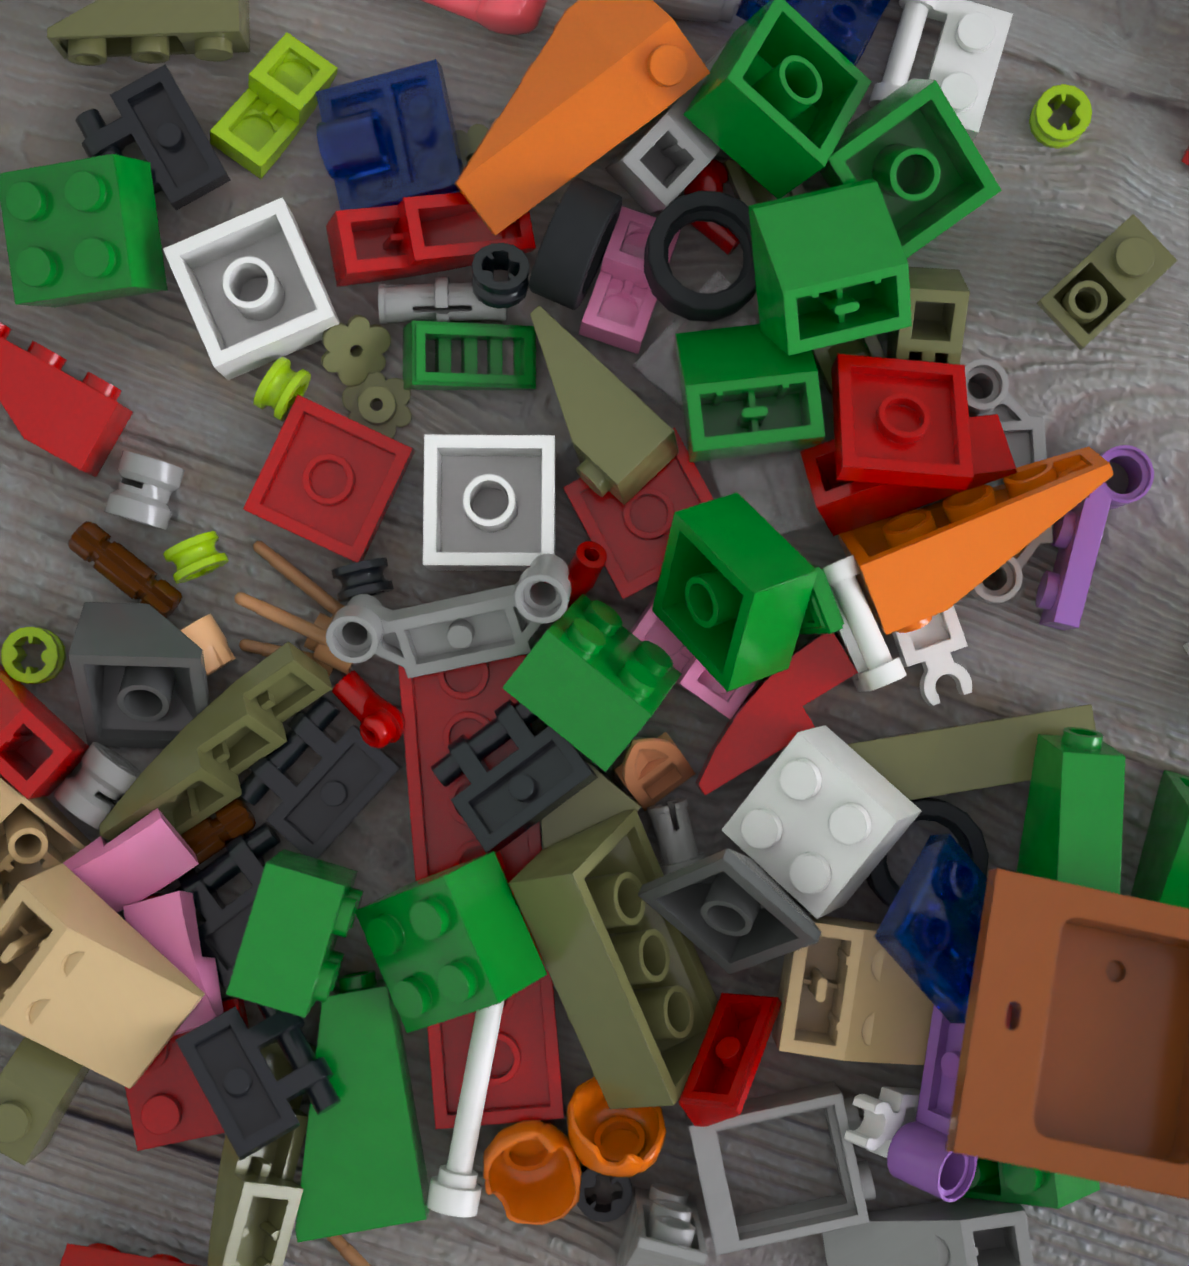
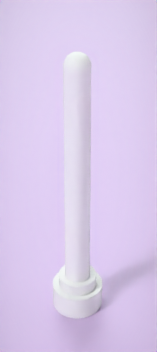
M504 1001L478 1010L475 1014L447 1165H441L438 1176L431 1178L426 1206L430 1210L454 1217H473L478 1212L482 1186L476 1183L478 1173L472 1168Z

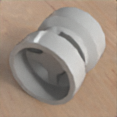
M122 451L117 467L121 480L118 489L109 493L104 512L140 524L167 530L172 514L168 501L171 492L180 488L185 470L154 458Z
M92 742L81 757L82 768L74 777L64 779L54 792V797L77 818L99 829L101 822L141 772L115 751L98 742Z

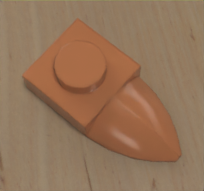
M664 732L658 738L632 739L627 748L623 763L614 769L644 811L696 774L667 732Z

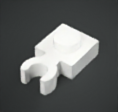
M954 605L948 610L932 616V620L918 630L907 633H899L897 631L892 633L903 667L922 663L924 673L920 679V693L929 706L940 703L939 695L936 692V682L942 675H948L954 679L960 695L972 693V680L969 673L964 667L954 663L951 652L968 646Z
M882 1087L879 1099L866 1094L855 1096L852 1105L864 1109L863 1121L858 1129L854 1131L846 1130L844 1139L865 1148L867 1151L887 1158L890 1143L896 1132L903 1125L916 1120L920 1090L917 1088Z

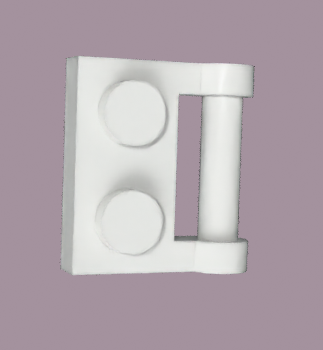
M899 0V5L903 8L882 82L874 85L869 105L871 107L875 106L908 82L926 18L943 22V26L927 79L937 81L968 135L974 140L979 133L1013 13L968 0Z
M851 555L824 567L823 570L844 622L842 625L843 629L834 632L858 672L851 677L857 691H873L907 676L900 658L892 659L855 575L861 572L854 556Z

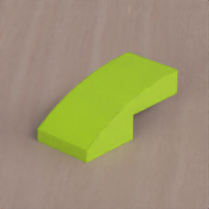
M286 32L249 73L248 89L210 130V143L259 179H262L311 116L337 76L338 68Z

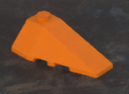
M578 0L564 11L545 46L520 80L521 83L500 116L495 119L454 183L493 235H497L664 111L710 74V71L673 18L653 0Z
M1088 446L1017 467L1018 473L1004 477V484L995 487L981 485L949 496L943 502L919 509L915 508L841 533L837 537L846 557L853 555L861 572L855 576L872 614L884 633L888 635L895 631L899 633L912 632L926 626L932 620V616L951 608L1111 478L1114 474L1110 463Z

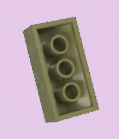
M636 809L620 812L543 849L509 882L517 905L525 918L541 954L542 961L551 976L567 1012L568 1019L577 1034L592 1068L593 1075L598 1081L610 1109L675 1105L682 1095L718 1003L693 942L638 896L642 885L664 876Z

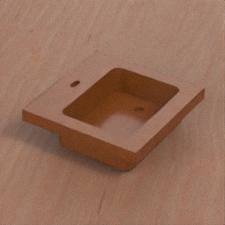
M998 868L989 870L946 1151L1189 1200V909ZM1010 1003L1012 1006L1010 1027L1007 1028L1005 1020L1007 1007Z

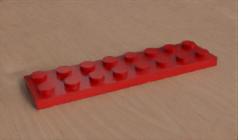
M526 654L409 679L404 667L398 665L401 709L405 723L403 734L415 882L487 854L451 801L452 798L471 785L470 781L463 774L445 787L437 779L431 766L450 752L448 745L464 734L470 738L496 718L494 711L509 699L514 704L518 702L502 687L527 657ZM512 739L484 759L489 770L518 750ZM540 821L496 853L508 885L543 850ZM525 921V924H526V926H527V928H528V931H529V933H530V935H531V938H532V940H533V942H534V945H535V947H536V949H537V951H538V954H539V956H540V958H541V961H542L541 954H540V952H539V950H538V947H537V945H536V943H535V941H534V939H533V936H532V934H531V932H530V930H529V927H528V925H527V923H526V921ZM545 965L544 968L547 975L504 1001L481 1126L517 1123L523 1120L564 1118L554 983ZM476 1011L427 1027L435 1129L454 1128Z

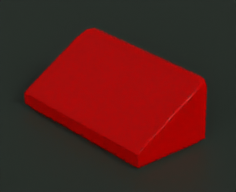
M721 993L678 1102L694 1126L707 1127L741 1115L782 1004L779 997Z

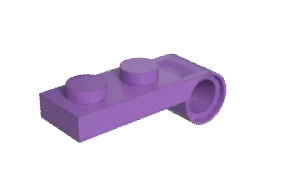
M1120 445L1099 454L1108 462L1117 463L1126 470L1129 479L1124 494L1116 493L1104 482L1055 522L1052 532L1053 543L1051 545L1059 548L1053 572L1047 570L1044 572L1036 595L1035 605L1037 608L1043 609L1040 625L1063 631L1079 628L1109 509H1115L1141 499L1152 486L1154 479L1153 465L1149 457L1142 450L1134 446Z
M952 990L935 993L916 1120L903 1125L896 1132L887 1154L888 1169L893 1177L946 1202L957 1201L968 1191L975 1176L978 1157L946 1151L969 996Z

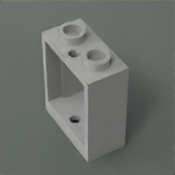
M834 1081L748 1099L745 1101L741 1115L707 1127L694 1126L686 1114L716 1256L870 1222L865 1201L876 1199L870 1167L867 1160L857 1162L853 1143L844 1139L846 1130L854 1131L861 1125L857 1106L852 1105L854 1097L843 1099L842 1092ZM824 1108L842 1194L735 1217L716 1131Z

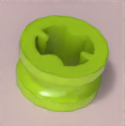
M1066 84L1052 86L1041 95L1030 112L1029 125L1031 133L1038 142L1046 147L1060 149L1070 146L1079 139L1091 123L1092 107L1090 100L1083 91L1075 86ZM1054 103L1055 110H1058L1062 104L1069 107L1073 113L1069 117L1068 123L1073 129L1067 130L1065 123L1059 129L1051 126L1048 120L1053 111L1048 105Z
M283 356L273 363L262 379L254 396L253 404L260 409H264L267 406L274 409V417L283 422L286 420L297 395L304 396L311 380V373L305 369H301L298 372L291 369V361Z
M215 531L202 533L186 539L163 553L166 562H173L176 565L177 570L173 574L175 583L180 584L197 579L228 563L229 559L226 553H219L216 550L215 544L218 542L219 537Z
M23 627L12 632L4 641L1 650V661L7 674L16 681L26 684H40L51 681L62 671L66 660L65 646L60 637L51 630L39 627ZM26 641L36 645H40L41 641H43L47 648L41 654L42 661L46 664L42 670L39 671L38 667L28 666L26 670L23 668L21 662L26 658L27 654L22 646Z

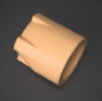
M208 614L180 630L203 650L207 677L236 659L228 646L225 635L212 614Z

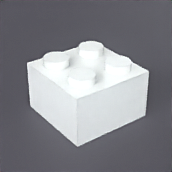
M283 197L163 248L214 368L227 380H231L275 361L282 356L284 357L321 341L325 330L340 323L295 217Z
M424 434L423 566L428 570L525 571L531 566L536 557L543 554L555 555V435Z
M824 725L800 731L795 735L722 828V831L816 919H819L847 903L922 810Z

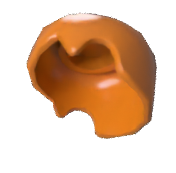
M595 1077L576 1087L567 1106L569 1143L579 1162L590 1170L607 1176L632 1177L637 1173L646 1171L657 1161L667 1133L663 1111L660 1106L610 1109Z
M523 1120L502 1129L484 1150L483 1178L485 1179L486 1194H494L502 1202L506 1217L510 1221L521 1224L545 1225L564 1218L579 1202L582 1174L580 1162L569 1143V1138L551 1123H543L540 1120Z

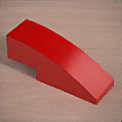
M461 192L403 197L398 205L339 210L335 211L326 225L337 287L420 276L472 266L475 254L481 248L492 243L511 244L524 253L533 252L536 249L529 211L500 233L493 235Z
M834 633L819 634L793 652L789 669L765 677L745 699L711 748L695 782L703 795L709 794L785 748L798 732L815 728L803 706L858 673Z

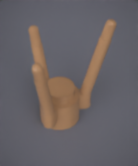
M256 541L253 544L254 551L331 613L332 617L320 612L314 624L243 592H238L235 595V602L264 618L306 636L307 639L304 647L314 651V653L302 652L325 668L329 676L334 668L348 674L354 663L338 659L332 654L326 642V632L334 615L345 605L338 602L264 542ZM243 639L239 643L241 650L268 657L281 647L249 639Z

